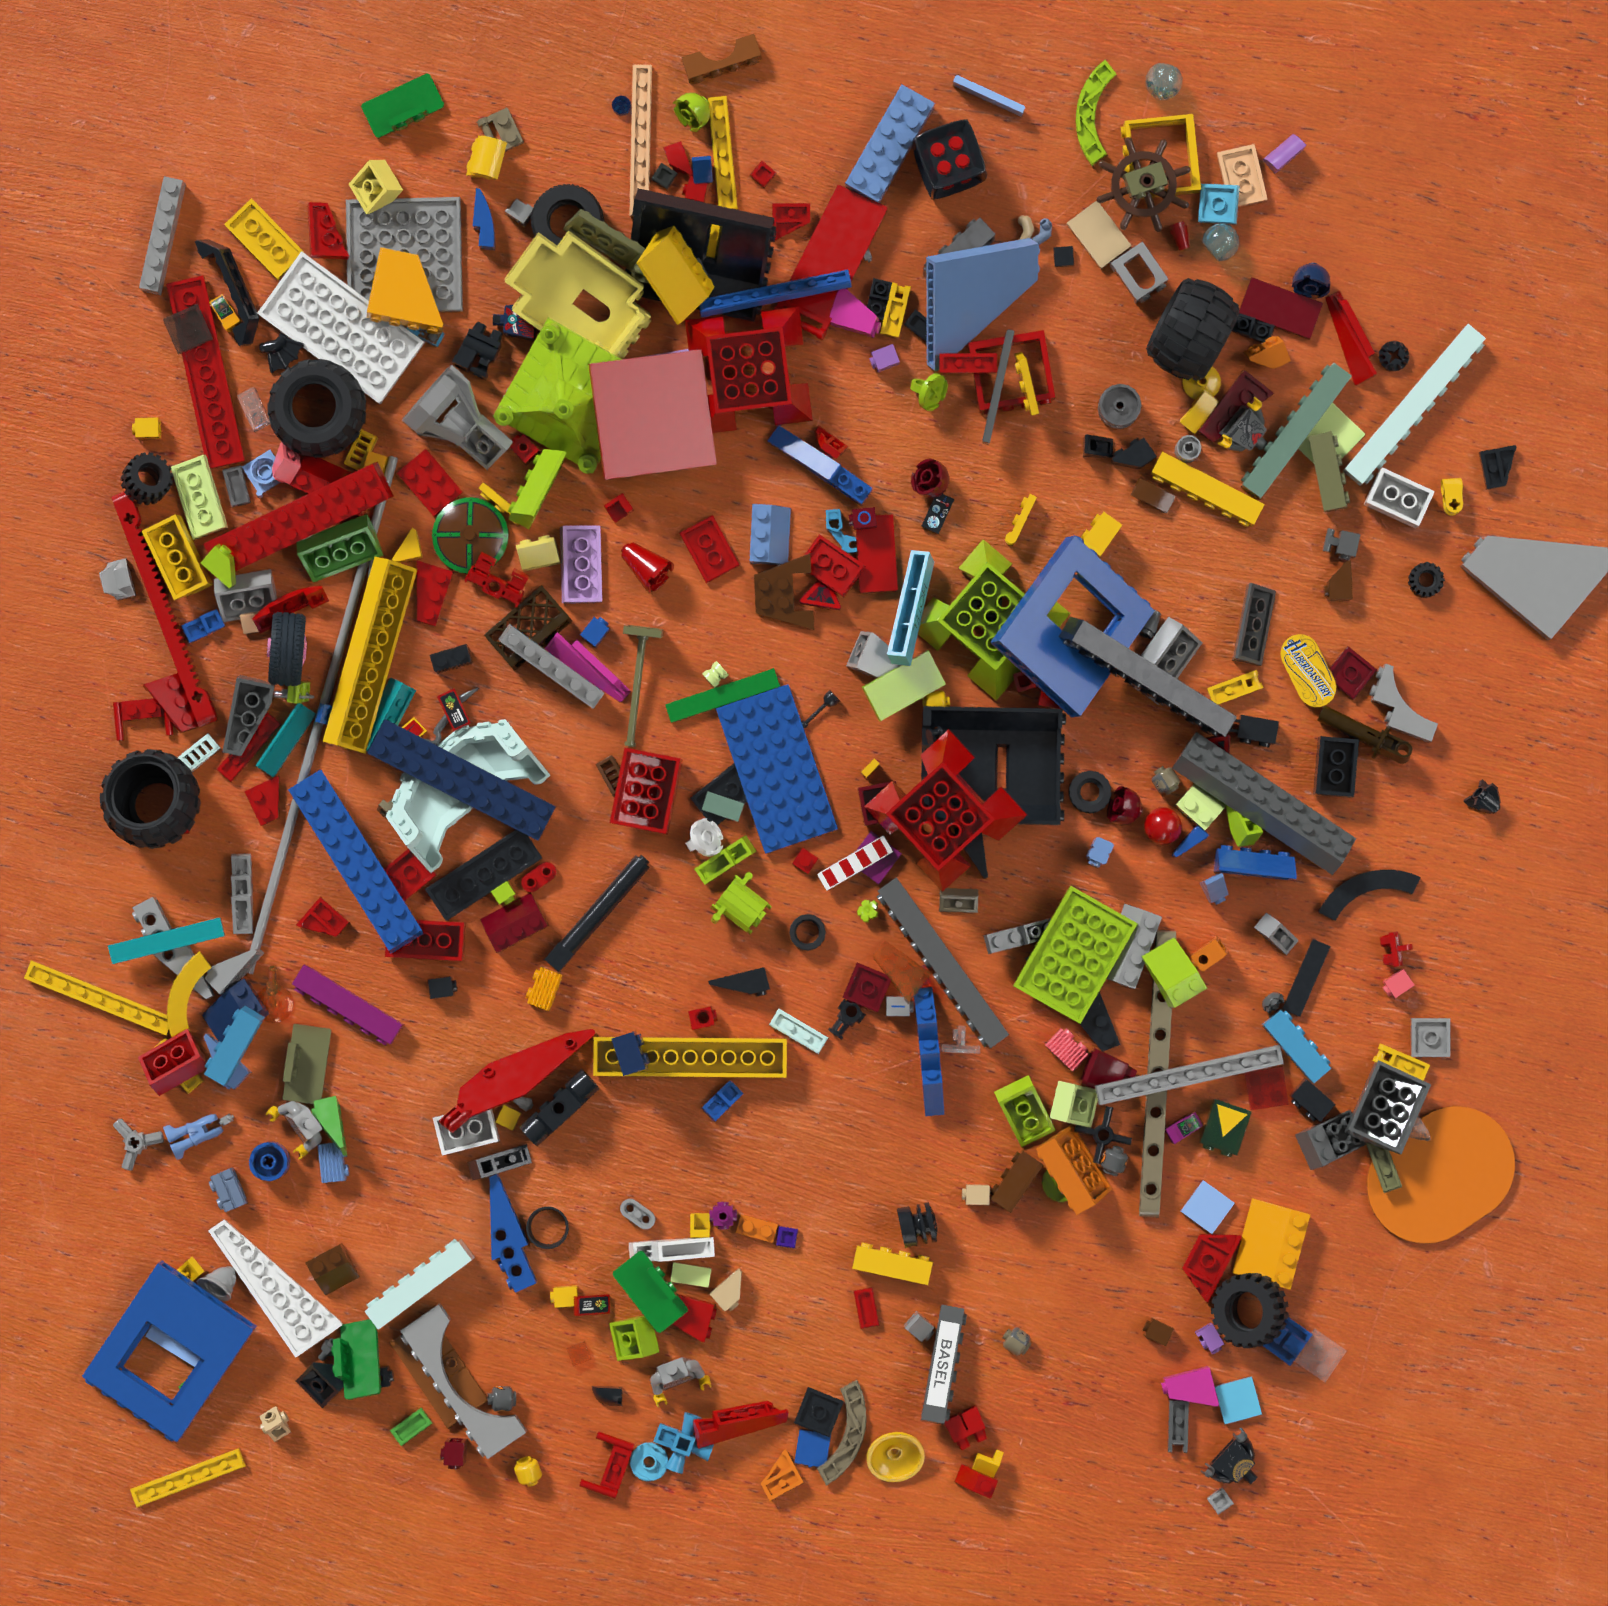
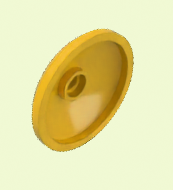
M892 1432L880 1436L870 1445L866 1459L868 1468L875 1477L887 1482H901L918 1473L924 1463L925 1455L922 1444L914 1436L903 1432Z

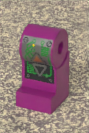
M1196 1112L1166 1127L1165 1132L1172 1144H1176L1190 1135V1133L1201 1128L1203 1124Z

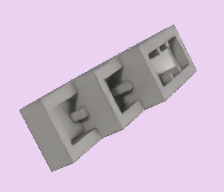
M232 854L231 902L233 934H253L251 854Z

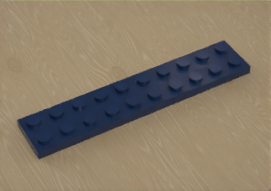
M386 719L382 723L368 751V754L538 841L556 806Z

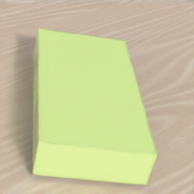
M673 1262L671 1282L709 1288L712 1268Z

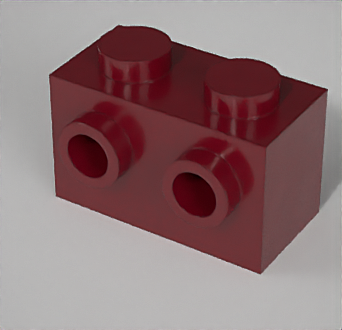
M448 1437L445 1441V1446L441 1448L440 1460H444L443 1465H448V1469H460L466 1463L467 1439Z

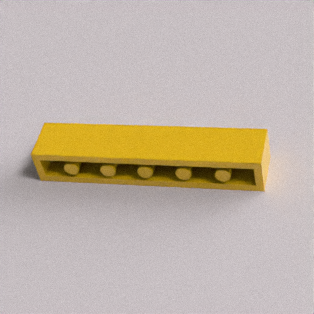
M1164 452L1159 456L1151 472L1155 481L1162 484L1166 482L1170 484L1171 489L1177 492L1182 490L1188 493L1187 497L1194 501L1199 499L1205 502L1204 506L1212 510L1215 508L1221 510L1223 516L1230 519L1234 517L1239 520V524L1245 527L1255 524L1265 505Z

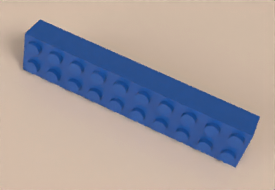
M322 770L317 771L288 789L390 954L424 934Z

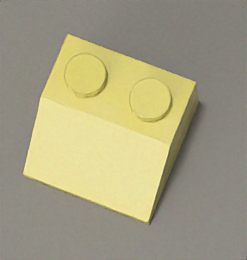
M369 160L349 183L350 188L366 214H370L392 203L403 191L386 160Z

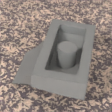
M127 558L108 563L107 567L99 573L104 593L114 596L117 600L136 596Z

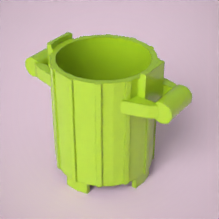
M747 872L743 880L735 875L734 880L716 904H712L710 907L716 912L711 918L712 923H718L723 914L749 934L753 932L749 929L752 925L754 927L759 925L762 918L766 915L763 910L766 907L770 910L772 906L746 886V883L750 882L753 877L752 873Z

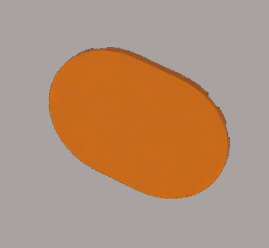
M1451 1106L1434 1110L1415 1121L1401 1155L1389 1151L1402 1188L1384 1193L1372 1162L1367 1174V1195L1372 1211L1377 1219L1394 1235L1415 1243L1444 1241L1490 1213L1505 1198L1511 1187L1515 1172V1158L1511 1142L1505 1131L1495 1120L1476 1109Z

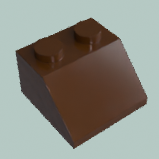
M342 1243L305 1262L314 1280L325 1295L360 1277Z

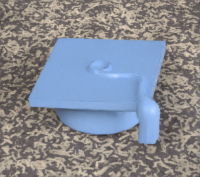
M271 450L242 466L257 490L256 495L258 498H262L264 492L281 483L272 474L275 456Z

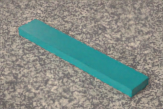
M221 917L108 945L112 964H117L224 937L225 932Z

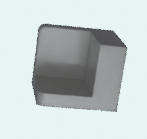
M515 199L511 207L505 210V213L525 227L532 217L533 207Z

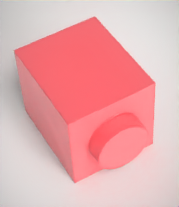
M1404 969L1399 970L1382 982L1384 984V987H1382L1388 997L1392 996V998H1397L1414 986Z

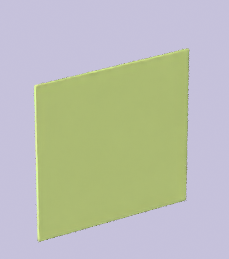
M1332 402L1298 449L1314 463L1309 436L1331 431L1333 436L1337 435L1339 446L1335 447L1336 453L1340 454L1342 459L1364 437L1365 433Z

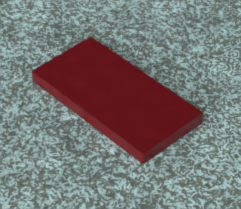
M1251 277L1239 313L1254 317L1256 320L1275 325L1276 328L1310 340L1323 303Z

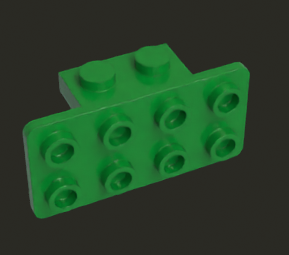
M428 73L361 105L376 138H381L396 130H403L408 124L420 122L425 119V116L444 107L440 94L431 75Z
M638 1251L613 1271V1277L658 1333H661L688 1311V1308L676 1294L678 1290L671 1281L668 1283L665 1280L663 1270L659 1266L655 1267L643 1251Z
M371 1319L343 1324L340 1327L341 1338L333 1339L331 1351L334 1356L333 1373L336 1378L344 1382L345 1399L352 1400L380 1394L381 1380L376 1326Z

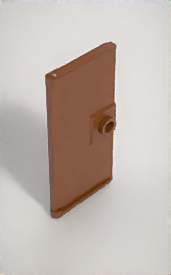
M444 1335L442 1359L446 1375L455 1391L467 1403L477 1408L488 1401L487 1397ZM401 1337L391 1340V1346L434 1407L446 1428H451L457 1422L455 1418L456 1412L453 1408H448L444 1402L446 1398L444 1394L437 1392L433 1386L435 1381L431 1376L427 1377L424 1373L422 1362L420 1360L417 1361L413 1357L411 1346L409 1344L406 1345Z

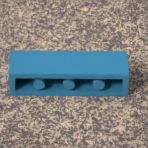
M247 1006L237 1009L232 1017L234 1022L231 1026L228 1025L223 1033L225 1038L222 1042L219 1041L214 1049L216 1054L207 1061L205 1065L207 1070L204 1075L225 1086L231 1079L265 1017Z
M1278 1010L1262 1026L1309 1081L1314 1084L1331 1069L1329 1066L1331 1062L1324 1054L1319 1055L1316 1051L1318 1047L1311 1039L1307 1041L1303 1036L1306 1033L1299 1025L1295 1027L1291 1022L1293 1018L1286 1010L1284 1012Z

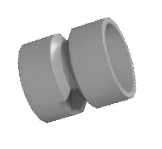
M1192 435L1183 436L1175 446L1174 453L1176 458L1184 463L1193 462L1201 452V443Z

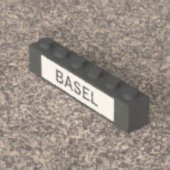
M941 1305L920 1421L944 1425L945 1421H949L950 1410L947 1409L948 1402H952L954 1393L953 1390H950L951 1383L956 1381L957 1371H954L955 1363H959L960 1352H957L958 1344L962 1345L964 1333H960L961 1326H965L967 1314H964L963 1308Z

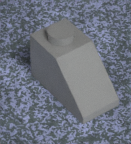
M1267 913L1254 927L1263 937L1286 955L1299 941L1286 927Z
M918 1311L904 1324L905 1329L921 1342L924 1339L928 1341L934 1334V1326Z

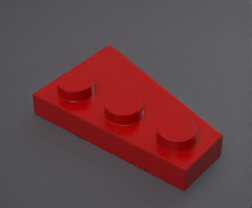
M309 202L307 207L310 258L348 260L349 254L344 248L343 239L338 233L335 225L336 222L328 203Z

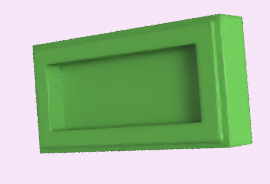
M421 1407L391 1429L390 1432L400 1446H402L433 1422Z

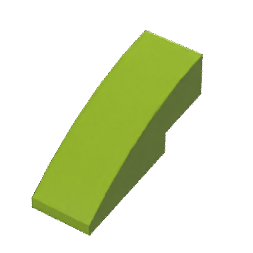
M744 836L696 867L695 871L704 885H706L755 853L756 850L748 837Z

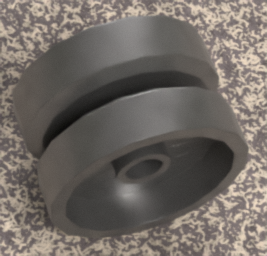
M1116 384L1107 388L1098 403L1097 409L1100 419L1104 424L1114 429L1127 428L1133 424L1141 410V400L1136 390L1124 384ZM1118 403L1119 406H1120V405H1123V408H1122V409H1118V408L1116 407V404Z

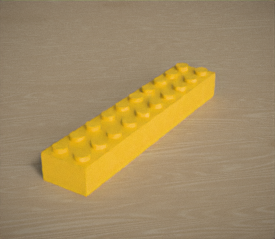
M374 557L323 742L366 754L417 569L389 559Z
M594 1037L593 1076H623L612 1042V1038L615 1037ZM642 1037L644 1045L641 1046L643 1053L647 1052L650 1063L647 1064L648 1068L625 1075L787 1078V1039Z

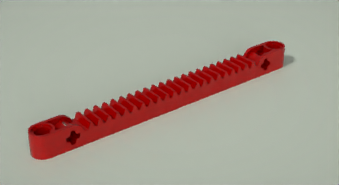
M124 492L111 496L114 507L199 727H203L218 721L216 711L208 692L198 687L202 681L195 679L199 674L193 672L196 666L190 665L194 660L188 657L191 654L190 651L185 650L188 645L182 643L185 637L179 636L183 633L182 630L176 629L180 626L178 622H174L177 616L171 615L174 609L168 608L172 603L166 600L169 595L163 593L166 591V588L161 586L164 583L163 580L158 579L161 574L155 572L158 569L156 565H152L155 559L149 558L153 554L148 550L149 546L145 543V537L142 536L143 530L138 529L142 519L135 499L132 501L130 500V495L126 496ZM130 515H131L132 517H135V518L132 520V522H133L132 524L127 521V520H129V516H130ZM197 693L203 695V697L200 698V702L195 700V698L197 697Z

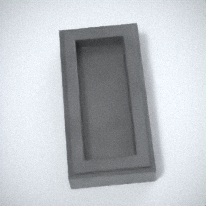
M242 466L222 470L231 507L251 503Z

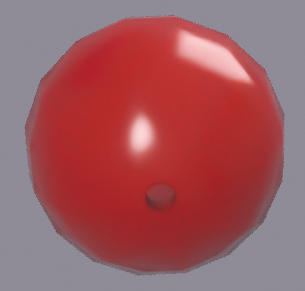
M1158 807L1147 815L1144 829L1147 837L1152 842L1158 845H1168L1180 836L1182 822L1172 809Z

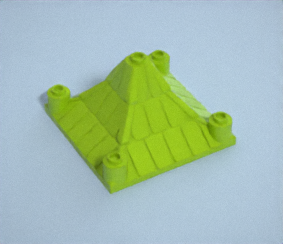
M548 317L492 417H494L499 425H509L551 450L567 452L565 458L578 464L579 469L583 473L593 474L601 460L588 364L622 359Z

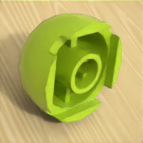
M685 93L673 102V104H676V107L673 109L678 120L684 126L688 124L691 127L690 131L697 132L709 121L710 108L709 102L705 97L696 93Z

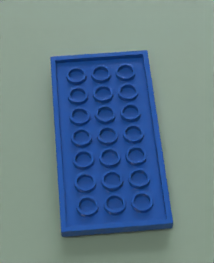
M789 684L716 708L765 854L837 830L838 828Z

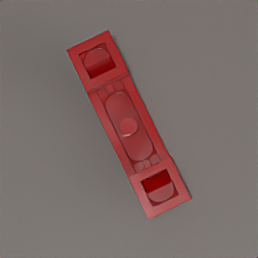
M322 586L302 588L272 601L252 619L261 634L272 628L273 614L276 612L291 614L308 605L314 609L329 602V599Z

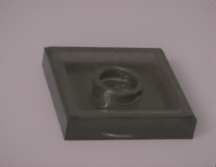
M198 304L163 319L178 355L214 340Z

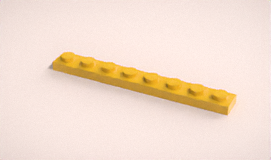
M35 961L30 962L24 979L166 1036L168 1035L167 1014Z

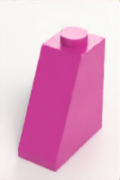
M846 288L838 290L829 316L832 318L831 325L874 338L875 334L879 333L881 327L880 319Z
M1208 1366L1163 1377L1164 1382L1161 1383L1162 1390L1169 1398L1219 1406L1211 1371Z

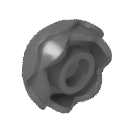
M1278 992L1270 993L1262 1001L1263 1010L1269 1014L1271 1010H1277L1279 1004L1284 1003V996Z

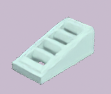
M208 733L178 758L193 772L221 747ZM206 740L213 747L211 751L204 744ZM199 746H201L206 751V755H203V753L198 749ZM193 751L200 756L199 760L192 754ZM189 756L194 761V764L191 765L186 757Z

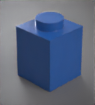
M593 617L580 636L597 648L610 631L607 627L609 623L601 617L599 619Z

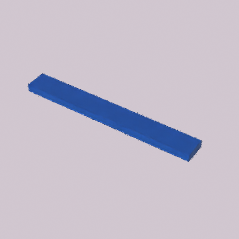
M843 270L710 297L701 303L699 308L701 317L850 288L852 285L849 271Z

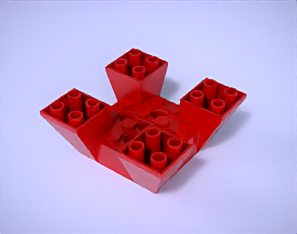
M799 306L761 311L763 329L725 334L723 316L685 320L688 350L702 349V357L708 356L713 394L708 395L712 433L737 430L735 411L772 406L775 425L813 421L808 383L789 384L785 347L804 345ZM746 345L752 348V354L748 357L741 354V348ZM770 362L773 364L774 370L772 373L767 374L763 371L762 366L764 363ZM746 365H752L755 372L753 375L747 376L744 374L743 368ZM727 367L735 369L736 373L733 378H727L724 375ZM754 384L757 387V392L754 395H748L746 393L747 385Z
M949 729L920 755L928 775L911 791L905 794L894 781H891L864 806L890 835L899 828L924 855L916 864L942 892L971 867L959 852L975 837L983 833L999 841L1027 816L1026 812L1002 786L986 801H983L958 774L975 757ZM924 797H931L933 805H927L924 802ZM958 798L961 803L960 806H954L951 803V799ZM937 811H944L946 819L938 818ZM923 824L931 825L932 832L924 831ZM951 825L958 826V834H954L951 832Z

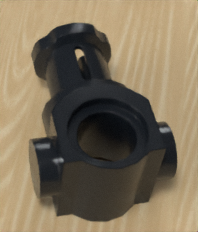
M845 999L838 1006L840 1012L837 1014V1021L832 1028L829 1027L828 1029L841 1040L848 1027H853L855 1022L860 1024L866 1015L860 1011L857 1004L849 1003ZM849 1006L857 1008V1014L854 1017H849L846 1014V1009ZM843 1023V1026L840 1028L839 1031H837V1029Z

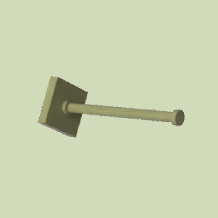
M624 625L623 634L637 635L639 639L627 741L624 742L625 746L636 747L634 739L646 640L649 637L662 638L664 629Z

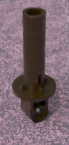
M1324 705L1317 721L1373 747V759L1378 754H1381L1399 764H1404L1409 761L1413 749L1409 742L1389 734L1391 728L1389 725L1385 731L1383 729L1379 732ZM1398 750H1405L1407 755H1401Z

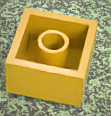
M1105 512L1102 515L1097 514L1090 524L1092 529L1090 531L1086 529L1081 536L1084 544L1089 549L1094 550L1099 558L1122 526L1121 523Z

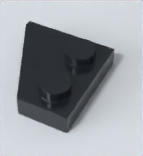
M1516 445L1479 452L1486 490L1506 486L1517 448Z

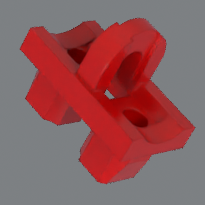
M1398 931L1390 932L1389 935L1380 937L1381 947L1391 946L1392 954L1383 955L1384 965L1402 966L1401 951L1413 950V945H1400Z

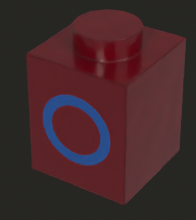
M875 507L852 509V514L848 515L849 526H853L854 530L877 528Z

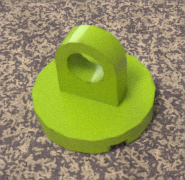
M934 373L926 380L913 379L910 389L919 394V405L923 409L933 411L939 407V401H943L945 398L948 382L943 375Z

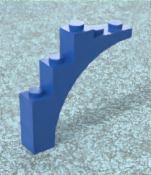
M932 987L913 989L925 1116L945 1115Z

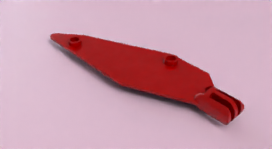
M587 1029L565 1033L487 1064L460 1087L457 1105L439 1120V1123L453 1134L471 1117L527 1095L592 1039L596 1034L595 1030Z

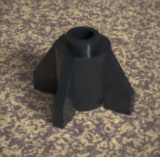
M1482 779L1479 782V788L1475 790L1473 795L1465 798L1464 803L1486 814H1494L1500 809L1501 803L1498 787L1493 783L1488 785Z

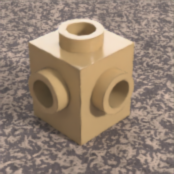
M276 1406L260 1415L262 1431L266 1435L268 1434L274 1442L291 1432L287 1423L289 1421L285 1411L281 1412Z

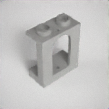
M1143 241L1110 264L1113 272L1116 271L1134 297L1135 304L1139 301L1141 303L1145 302L1151 297L1150 293L1155 290L1158 293L1166 287L1165 283H1167L1168 278ZM1139 255L1155 277V283L1149 289L1140 288L1124 266Z

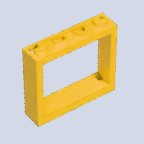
M1193 114L1124 121V127H1121V138L1125 139L1127 137L1131 138L1132 129L1185 124L1188 162L1191 168V186L1176 188L1175 195L1200 193L1201 183ZM1125 144V145L1122 147V148H1123V157H1126V156L1129 155L1128 150H1127V147H1126V144ZM1129 164L1125 171L1128 173L1135 171L1133 164ZM1151 193L1152 198H1154V197H1159V196H1157V195Z

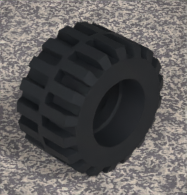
M145 452L141 453L140 456L136 455L122 472V489L125 488L124 493L126 496L130 495V500L132 501L134 499L137 500V504L141 505L142 502H144V505L157 503L158 500L160 501L166 495L173 483V480H171L173 473H170L171 466H167V461L165 459L162 461L160 459L161 456L158 454L156 457L153 456L154 453L150 452L148 455ZM138 472L149 473L154 478L156 485L149 486L144 484L140 480Z

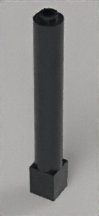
M635 855L544 960L560 972L650 868L648 866L649 861L642 855L639 857Z

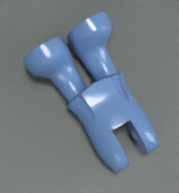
M216 1114L207 1115L178 1128H174L171 1125L163 1127L169 1143L187 1134L189 1135V1138L170 1145L176 1160L183 1158L184 1151L188 1148L215 1138L223 1132L222 1127L211 1129V1131H208L206 1124H211L213 1121L218 1120Z

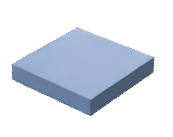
M1203 1180L1181 1212L1213 1234L1235 1203Z

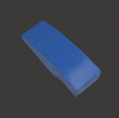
M476 188L473 228L480 230L478 246L480 249L495 250V229L492 215L482 191Z

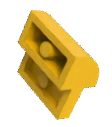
M478 136L472 145V154L467 164L466 175L472 178L498 179L507 142L492 137Z

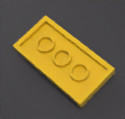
M252 198L224 224L277 280L288 271L301 251L304 252Z

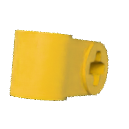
M1461 478L1441 479L1443 510L1449 516L1458 514L1463 508V484ZM1452 502L1454 505H1457L1454 510L1453 507H1449Z

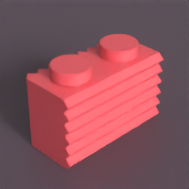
M1060 1028L1045 1046L1074 1072L1089 1056L1086 1053L1088 1048L1081 1042L1077 1044L1073 1040L1075 1036L1067 1028L1065 1030Z

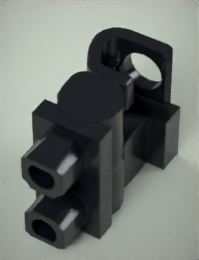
M477 322L473 329L469 328L458 353L452 360V364L468 373L470 371L471 374L487 380L489 363H494L501 349L503 333L493 329L490 337L483 335L487 326ZM478 355L481 358L478 362L479 365L476 368L471 367Z

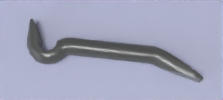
M476 688L458 696L461 703L465 702L479 689ZM445 714L434 728L433 734L436 735V739L434 741L425 740L435 745L440 743L441 731L449 722Z

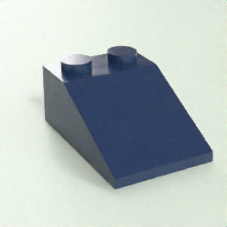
M244 978L227 989L202 1014L218 1042H222L225 1038L223 1033L228 1025L231 1026L234 1022L232 1017L237 1009L247 1006L264 1017L270 1014L251 983Z

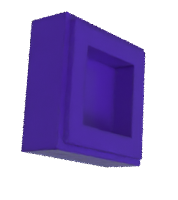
M779 1226L776 1246L795 1248L798 1229Z

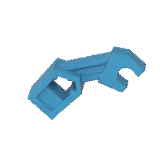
M840 509L826 510V530L832 534L843 551L846 553H857V548L849 547L850 542H856V537L844 536L840 531L843 528ZM838 520L839 528L830 527L829 521Z

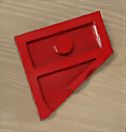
M772 203V217L775 219L774 226H777L775 240L810 223V203Z
M818 425L814 433L820 448L824 450V454L829 458H839L848 448L845 443Z
M279 776L244 791L260 826L279 818Z
M320 897L296 926L337 937L350 922Z

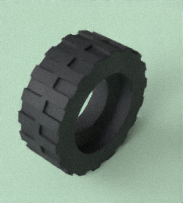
M1084 771L1078 774L1069 786L1070 801L1074 807L1085 813H1096L1102 810L1109 803L1112 794L1108 779L1096 771ZM1094 783L1098 786L1100 793L1095 801L1089 802L1082 798L1081 788L1084 784Z

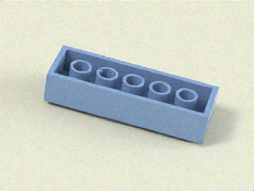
M901 84L846 180L845 188L880 203L909 153L913 138L917 137L934 109L935 103Z

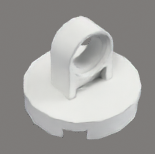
M707 818L694 822L690 830L691 839L685 843L690 852L696 849L700 854L707 857L718 854L723 848V845L721 846L723 835L720 828L715 822H709Z

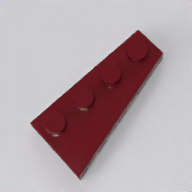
M1243 370L1198 432L1212 443L1222 436L1219 433L1241 405L1249 407L1247 403L1252 404L1254 401L1253 397L1263 402L1274 393L1247 371Z

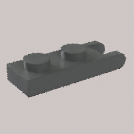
M1169 1400L1168 1453H1172V1445H1183V1453L1188 1452V1401Z

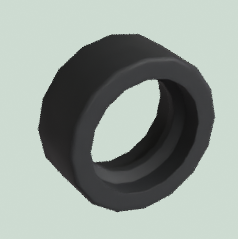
M805 914L800 915L793 921L789 933L791 941L796 947L809 951L816 949L822 944L825 939L826 930L821 919L815 915ZM804 921L815 923L819 929V936L813 943H802L797 938V927Z

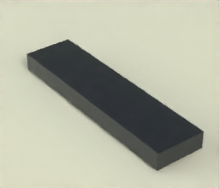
M1315 939L1311 940L1282 1007L1283 1010L1299 1017L1301 1016L1331 946Z

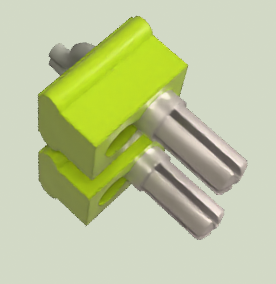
M301 681V684L297 686H288V690L274 691V697L286 698L289 703H302L309 701V698H314V696L309 694L310 682Z

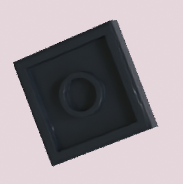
M808 1387L794 1423L830 1437L844 1401Z

